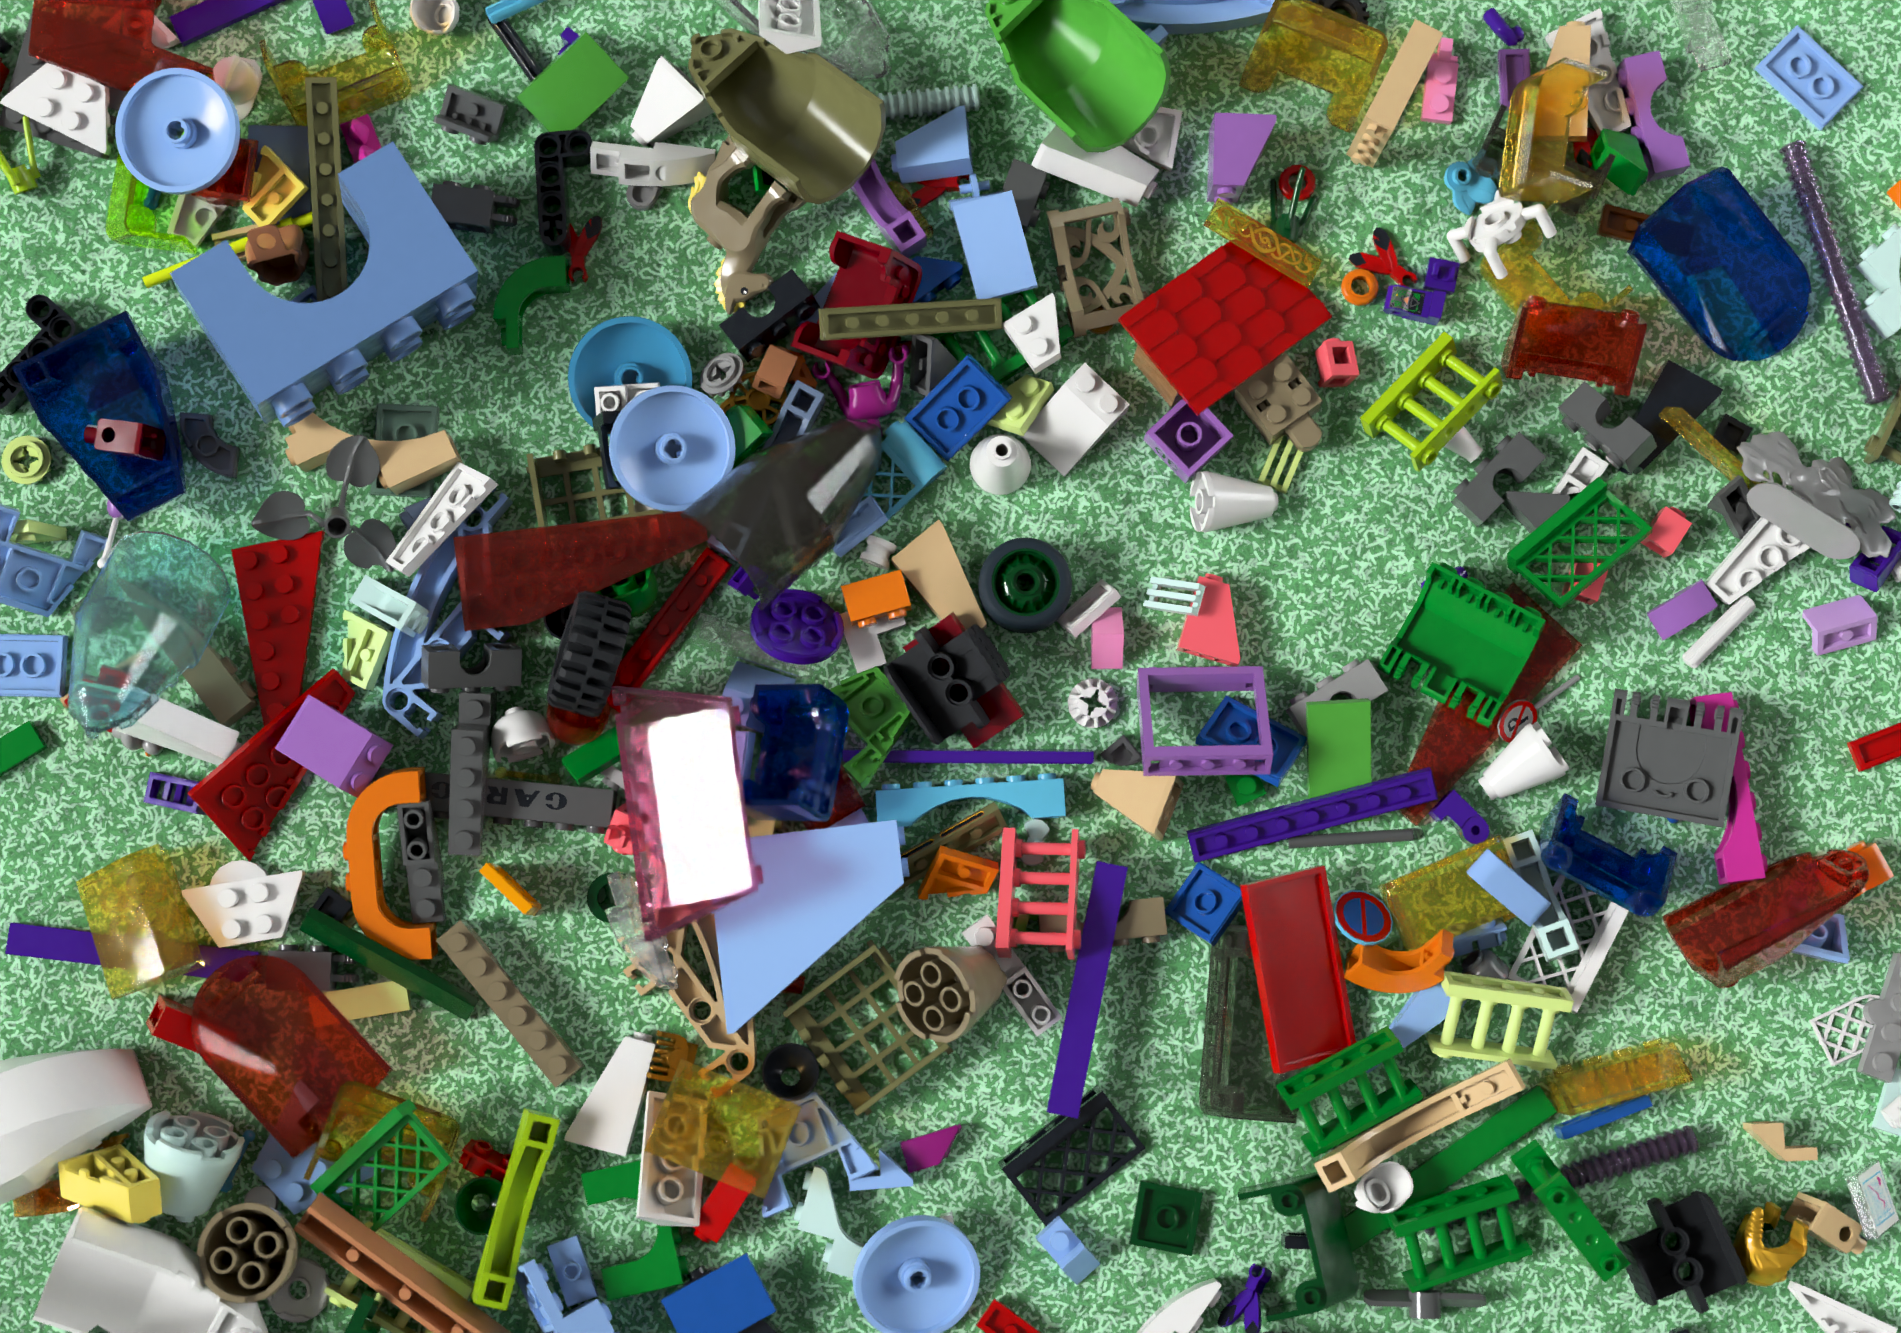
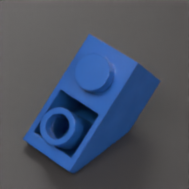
M920 256L914 257L912 260L921 266L922 279L912 303L934 302L937 299L935 294L944 288L948 291L958 285L962 280L960 276L963 275V266L960 262Z

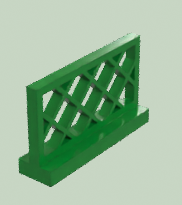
M1598 477L1507 553V566L1515 575L1521 574L1561 610L1652 533L1653 528L1608 490V484ZM1608 502L1617 510V517H1598V509ZM1580 524H1594V536H1575V528ZM1617 524L1616 536H1597V525ZM1620 524H1634L1641 531L1635 536H1620ZM1557 543H1571V555H1552V548ZM1575 543H1594V556L1574 555ZM1597 543L1616 544V552L1611 556H1597ZM1535 562L1548 563V575H1534L1528 568ZM1552 563H1571V575H1551ZM1574 563H1593V571L1589 575H1574ZM1551 582H1571L1570 591L1560 598L1551 590Z
M408 1099L395 1106L315 1180L310 1187L316 1195L320 1192L324 1193L326 1197L359 1221L360 1210L373 1212V1225L370 1229L376 1232L453 1162V1159L414 1114V1111L418 1108ZM408 1124L417 1133V1144L403 1142V1128ZM384 1146L395 1147V1163L382 1162V1148ZM403 1149L416 1150V1166L402 1164ZM424 1151L433 1152L441 1163L436 1168L423 1167ZM362 1166L374 1167V1183L360 1181ZM381 1168L395 1170V1186L381 1184ZM402 1171L416 1172V1186L414 1188L402 1187ZM423 1173L428 1174V1175L423 1179ZM341 1186L353 1187L352 1202H344L336 1191ZM360 1188L373 1189V1205L360 1204ZM381 1191L394 1192L393 1207L381 1206Z

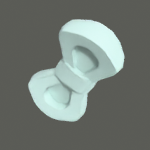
M1032 819L1024 824L1029 836L1027 842H1043V839L1050 831L1049 826L1041 819ZM1023 855L1020 860L1028 866H1035L1042 863L1044 857L1043 855Z

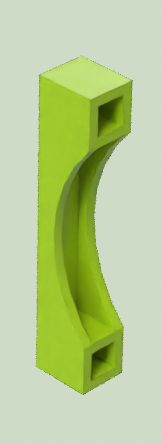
M524 1108L471 1293V1298L475 1304L507 1310L516 1279L518 1260L529 1213L540 1178L552 1152L560 1119L555 1115Z

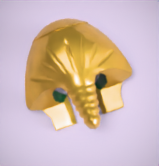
M1766 1202L1764 1211L1761 1207H1756L1751 1212L1752 1214L1744 1216L1733 1244L1748 1278L1747 1282L1757 1286H1772L1777 1282L1785 1281L1789 1269L1806 1254L1809 1226L1798 1219H1794L1788 1243L1779 1248H1767L1762 1242L1763 1231L1776 1228L1782 1208L1773 1202Z

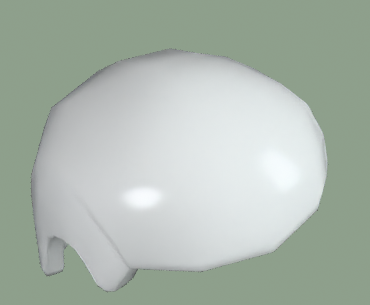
M411 0L409 13L417 28L433 35L442 36L443 34L450 33L459 21L460 7L456 0Z

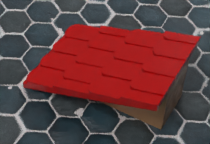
M1255 224L1252 225L1253 231L1258 229ZM1249 227L1241 233L1244 235L1250 234V237L1237 235L1118 318L1120 324L1138 344L1132 361L1170 407L1183 399L1197 416L1333 317L1325 305L1307 287L1305 281L1283 260L1284 258L1280 260L1273 258L1271 253L1276 257H1280L1277 250L1263 253L1254 247ZM1261 231L1262 238L1267 237L1265 233ZM1254 232L1258 246L1263 249H1271L1268 243L1264 244L1261 242L1260 232Z

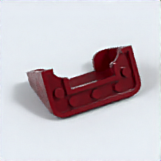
M840 231L836 232L833 242L829 247L831 262L839 266V269L823 308L913 302L922 279V269L918 263L893 249ZM818 319L817 324L811 321L803 322L797 328L791 346L860 375L876 379L885 371L890 359L889 351L892 347H895L899 336L820 340Z

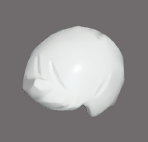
M1389 1161L1376 1165L1362 1175L1360 1182L1356 1186L1357 1189L1354 1191L1355 1197L1358 1199L1356 1207L1375 1214L1395 1212L1412 1194L1414 1185L1409 1172L1403 1165L1397 1162Z

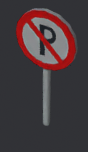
M1575 675L1534 705L1525 699L1509 703L1503 709L1497 724L1498 734L1502 740L1510 743L1527 724L1537 722V710L1579 681L1580 676Z

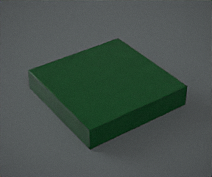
M1140 1180L1129 1244L1192 1256L1203 1192Z

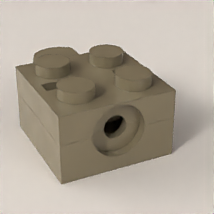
M1286 353L1235 389L1234 399L1269 445H1272L1274 441L1283 435H1287L1294 446L1301 452H1309L1318 446L1322 431L1312 416L1319 412L1323 401Z

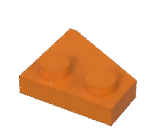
M940 845L918 889V899L926 900L928 899V894L947 893L948 897H956L963 894H986L999 871V864L996 861Z

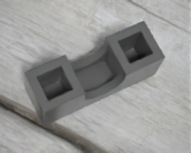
M1585 381L1558 407L1563 417L1561 423L1573 434L1578 431L1585 436L1583 438L1584 442L1594 451L1600 448L1607 454L1605 456L1606 459L1617 469L1623 467L1632 473L1657 447L1652 434L1630 416L1615 428L1602 427L1603 421L1612 412V409L1607 399Z
M1520 432L1513 438L1506 435L1495 447L1498 453L1494 458L1490 460L1486 456L1474 468V471L1478 474L1471 481L1465 478L1453 490L1457 496L1451 503L1476 527H1479L1504 502L1493 488V478L1496 474H1507L1520 484L1546 458Z
M515 642L484 643L482 660L471 668L461 667L460 651L453 644L422 645L421 682L433 693H448L450 688H462V691L478 692L481 690V687H492L493 690L508 691L511 690V686H521L522 649Z

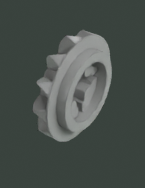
M723 353L714 357L705 365L701 372V388L711 397L716 395L723 397L728 390L734 392L733 387L736 384L742 383L741 376L746 373L743 360L734 353ZM721 371H723L724 373L726 372L727 376L723 380L721 377Z

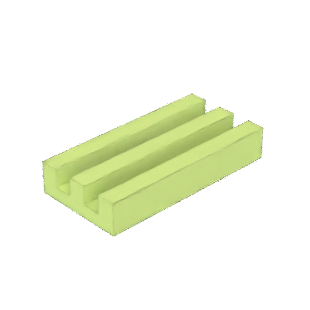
M1282 436L1274 441L1257 482L1286 494L1303 452L1297 449L1283 485L1277 484L1293 446L1291 440L1288 439L1272 480L1266 479L1282 441Z

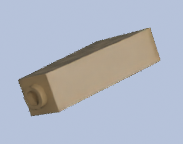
M1570 21L1566 23V26H1559L1524 130L1525 142H1587L1591 25H1585L1583 21Z
M938 519L892 557L891 563L897 570L901 569L905 580L940 621L954 612L966 630L974 624H977L984 630L987 623L942 522Z

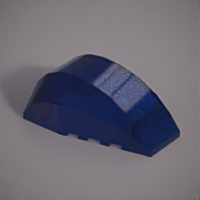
M124 311L12 367L40 423L80 465L84 473L101 489L100 491L127 521L130 522L186 494L182 451L166 372L153 348L128 311ZM103 418L143 423L163 429L166 436L163 461L122 456L96 450L95 444L84 441L85 427L88 424L98 425V420Z

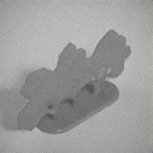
M1782 431L1770 432L1768 435L1762 433L1753 435L1750 443L1741 442L1740 446H1737V450L1744 458L1741 468L1745 476L1752 481H1767L1766 483H1759L1753 486L1747 494L1749 506L1758 515L1829 558L1849 559L1855 556L1860 549L1868 558L1878 557L1879 555L1888 558L1892 542L1880 524H1887L1891 520L1896 519L1895 512L1889 505L1890 500L1871 488L1865 490L1854 489L1851 484L1852 472L1841 457L1831 458L1829 462L1823 459L1813 460L1811 467H1806L1802 465L1795 445ZM1764 471L1768 472L1769 479L1763 476ZM1773 472L1780 475L1783 482L1782 486L1779 483H1774ZM1786 486H1792L1793 490L1787 489Z

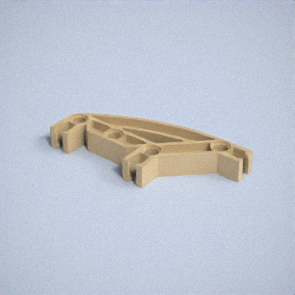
M666 830L660 835V839L663 842L668 840L676 854L675 857L669 859L664 864L653 852L655 845L652 841L642 848L661 874L650 949L646 954L625 968L623 972L628 978L634 980L637 978L634 971L647 963L651 964L652 968L657 972V976L645 986H641L640 983L635 986L641 996H645L671 977L668 993L709 1048L725 1050L724 1054L698 1072L702 1080L709 1081L711 1076L708 1073L724 1064L727 1071L732 1074V1078L720 1089L715 1086L710 1088V1091L717 1099L747 1077L756 1067L757 1041L755 1018L753 1017L736 1033L727 1034L712 890L673 834ZM682 862L687 867V874L683 879L675 880L671 874V869L676 863ZM689 920L704 951L717 1000L684 957ZM664 950L671 952L674 958L673 964L667 969L662 968L658 963V956ZM700 1001L707 1002L711 1007V1013L707 1019H700L695 1014V1006ZM737 1052L744 1053L748 1057L749 1064L744 1070H738L732 1064L733 1055Z

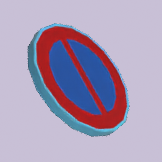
M1350 890L1341 894L1334 903L1333 914L1335 924L1341 933L1351 941L1361 945L1375 946L1384 942L1392 932L1393 920L1391 913L1386 905L1373 894L1360 890Z

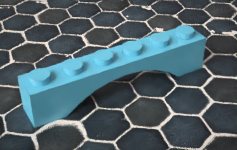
M1056 773L1038 774V780L1025 781V775L1007 776V782L994 783V777L976 778L975 784L963 785L962 779L945 780L944 786L932 787V782L930 781L914 782L913 788L901 789L900 784H883L882 790L875 791L877 822L897 820V827L904 826V828H910L917 820L933 809L950 802L966 799H988L1005 803L1021 810L1032 819L1065 818L1063 778L1056 779Z

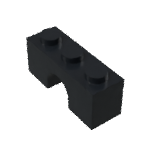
M792 269L767 287L775 298L774 308L769 314L763 317H754L744 307H741L719 324L725 335L747 363L754 358L760 357L769 345L786 337L791 329L800 322L811 318L815 311L820 308L813 294Z

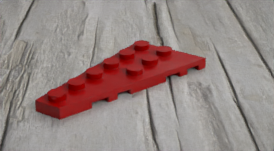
M323 530L308 533L295 540L279 539L231 549L264 727L299 698L303 692L302 684L307 663L308 641L311 635L316 584L321 563V548L325 535Z
M334 668L187 792L249 862L256 853L254 850L262 837H266L271 829L270 824L279 810H283L308 770L275 749L307 696L311 695L344 713L355 695L354 690Z

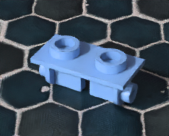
M1483 915L1475 921L1467 923L1456 922L1444 928L1454 934L1453 958L1473 952L1472 941L1477 940L1479 950L1501 946L1503 941H1507L1505 933L1507 926L1498 915Z

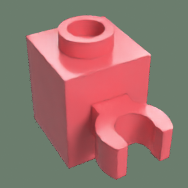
M629 802L624 803L615 809L610 826H608L604 837V843L612 846L613 850L617 853L633 855L643 848L653 817L648 814L649 811L638 808Z

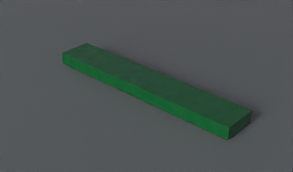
M310 907L299 929L303 933L463 1020H468L478 1003L479 998L321 911Z

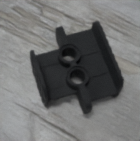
M974 624L942 647L939 646L925 626L916 631L914 636L918 644L885 666L884 673L889 679L890 684L895 688L896 693L901 697L903 703L906 704L908 710L913 714L914 719L917 720L919 726L924 730L926 736L930 738L932 743L939 745L946 738L972 721L978 729L986 726L990 719L977 699L998 684L1004 682L1010 676V671L1007 663L996 650L997 648L992 644L990 638L987 637L985 631L977 624ZM937 658H944L949 662V672H943L937 667ZM955 684L964 685L967 688L968 696L965 698L959 697L954 690Z
M1695 1190L1691 1192V1196L1665 1207L1658 1198L1647 1200V1205L1657 1228L1626 1242L1619 1241L1616 1243L1617 1247L1630 1262V1265L1626 1267V1271L1630 1276L1631 1283L1635 1287V1292L1643 1302L1651 1306L1657 1305L1658 1300L1685 1289L1695 1311L1702 1314L1709 1311L1706 1297L1736 1284H1747L1748 1281L1745 1270L1736 1254L1735 1247H1733L1726 1227L1722 1223V1218L1718 1214L1717 1207H1715L1711 1197L1702 1191ZM1670 1232H1674L1677 1236V1243L1674 1247L1668 1249L1665 1244V1238ZM1684 1262H1688L1690 1273L1686 1278L1681 1279L1678 1272L1679 1267Z

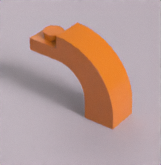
M1442 929L1423 946L1410 951H1393L1378 945L1366 946L1357 944L1346 955L1344 978L1361 987L1385 993H1411L1425 990L1444 980L1445 965H1448L1454 956V934Z

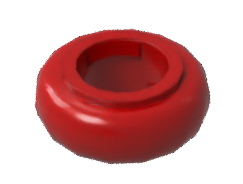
M1300 164L1291 165L1280 174L1278 181L1279 190L1285 198L1292 200L1294 189L1289 185V178L1298 175L1301 167L1306 169L1304 175L1306 187L1301 190L1299 201L1308 199L1314 193L1316 178L1308 167Z

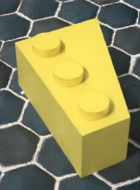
M121 1144L58 1162L62 1198L130 1224L144 1223L149 1221L151 1217L162 1214L160 1179Z

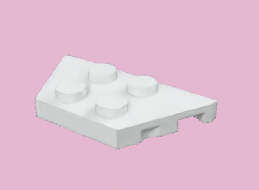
M49 60L0 101V104L108 156L111 153V146L108 145V127H110V114L108 113V105L110 103L109 88L52 60Z
M305 870L181 891L183 897L219 948L283 938L290 923V915L294 911L297 902L296 896L301 881L305 878Z

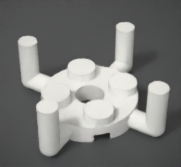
M1499 189L1495 193L1494 201L1480 208L1482 213L1474 219L1472 215L1467 220L1465 226L1450 230L1447 233V239L1459 262L1465 263L1471 256L1462 239L1468 238L1470 244L1474 246L1477 252L1484 253L1496 278L1503 279L1508 275V272L1497 253L1498 245L1503 243L1512 244L1519 240L1522 236L1521 230L1526 221L1533 218L1537 219L1546 238L1556 235L1557 230L1544 205L1536 204L1524 208L1519 201L1515 203L1513 198H1510L1504 189Z

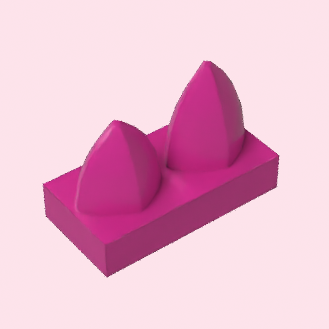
M368 114L340 124L354 164L382 148Z

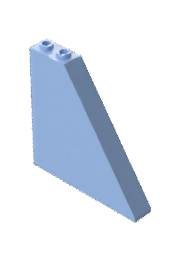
M897 820L706 842L727 1034L736 1033L904 885L903 877H909L908 859L901 858L900 846L906 845L904 826L897 827Z

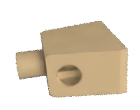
M1798 1192L1783 1218L1792 1225L1794 1219L1800 1220L1809 1226L1807 1234L1826 1246L1845 1254L1851 1251L1858 1255L1866 1248L1867 1239L1860 1235L1862 1225L1829 1203L1807 1194Z

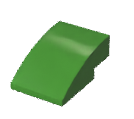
M584 32L562 54L558 55L516 98L549 132L575 130L614 94L629 77L587 32Z

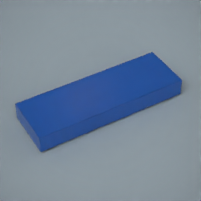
M1637 1093L1554 1125L1555 1127L1553 1128L1557 1138L1566 1140L1653 1105L1649 1095Z

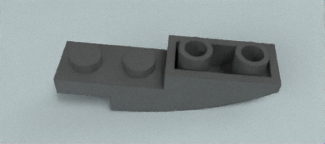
M424 800L420 803L397 804L403 866H406L412 924L442 922L446 919L443 895L444 874L439 839L430 800Z

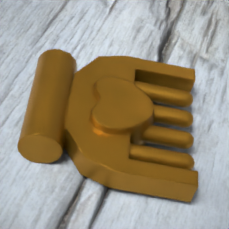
M657 1030V1036L670 1038L671 1041L658 1039L656 1041L658 1045L667 1047L665 1049H654L655 1053L660 1054V1057L654 1056L652 1060L661 1063L664 1067L651 1065L650 1069L663 1072V1075L647 1072L646 1077L667 1082L675 1081L678 1077L690 1080L699 1045L687 1042L681 1035Z

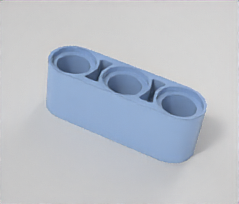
M1488 848L1466 871L1474 881L1529 927L1552 904Z

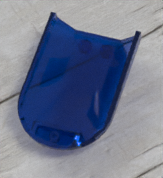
M1721 166L1684 184L1638 226L1627 253L1711 351L1733 361H1760L1783 350L1799 334L1809 313L1806 310L1809 293H1812L1808 272L1801 259L1730 169Z

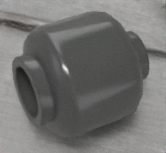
M1474 950L1462 963L1463 974L1506 980L1509 976L1508 966L1491 950Z

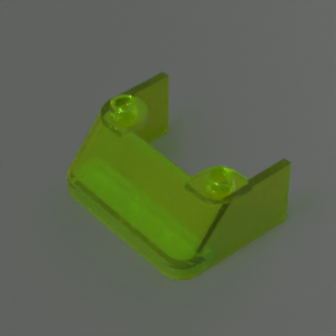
M118 151L105 225L108 237L121 245L196 254L197 248L185 236L155 232L157 225L156 216L149 208L143 206L147 185L131 174Z

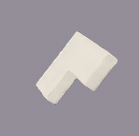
M848 612L840 614L844 623V635L857 674L875 666L887 665L877 635L906 626L904 617L896 620H889L888 616L876 619V625L859 629L858 625H851Z

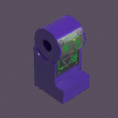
M1390 285L1387 289L1383 311L1387 314L1400 316L1403 319L1436 326L1442 316L1446 292L1437 290L1429 292L1412 289L1403 285Z
M1455 790L1448 791L1427 812L1436 822L1442 821L1445 818L1457 830L1460 840L1466 844L1482 843L1489 836L1490 830L1487 822Z

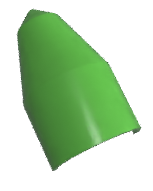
M989 0V3H986V17L1019 90L1076 145L1086 152H1106L1123 145L1139 133L1158 111L1168 91L1171 76L1168 56L1159 45L1109 0Z

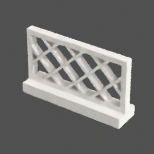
M1563 867L1553 886L1555 895L1559 894L1561 901L1558 902L1564 908L1579 946L1578 952L1581 961L1578 966L1565 970L1562 958H1558L1561 971L1544 976L1538 958H1542L1544 955L1543 953L1536 954L1532 943L1536 934L1532 927L1509 972L1508 979L1528 983L1541 981L1543 985H1547L1546 979L1563 975L1567 986L1566 989L1574 1001L1571 1013L1576 1014L1634 900L1624 895L1621 896ZM1566 876L1578 882L1582 892L1581 895L1568 899L1564 898L1561 885ZM1584 886H1586V887H1588V888H1590V889H1592V890H1594V891H1591V892L1586 893V890H1585V887H1584ZM1600 893L1612 899L1606 911L1594 914L1588 897ZM1584 898L1589 916L1572 921L1566 903ZM1603 916L1598 926L1595 918ZM1591 919L1595 934L1591 939L1580 942L1574 924ZM1589 943L1585 953H1583L1581 945ZM1530 948L1532 956L1524 959ZM1534 960L1540 978L1527 981L1516 975L1522 963ZM1575 971L1571 981H1569L1567 973Z

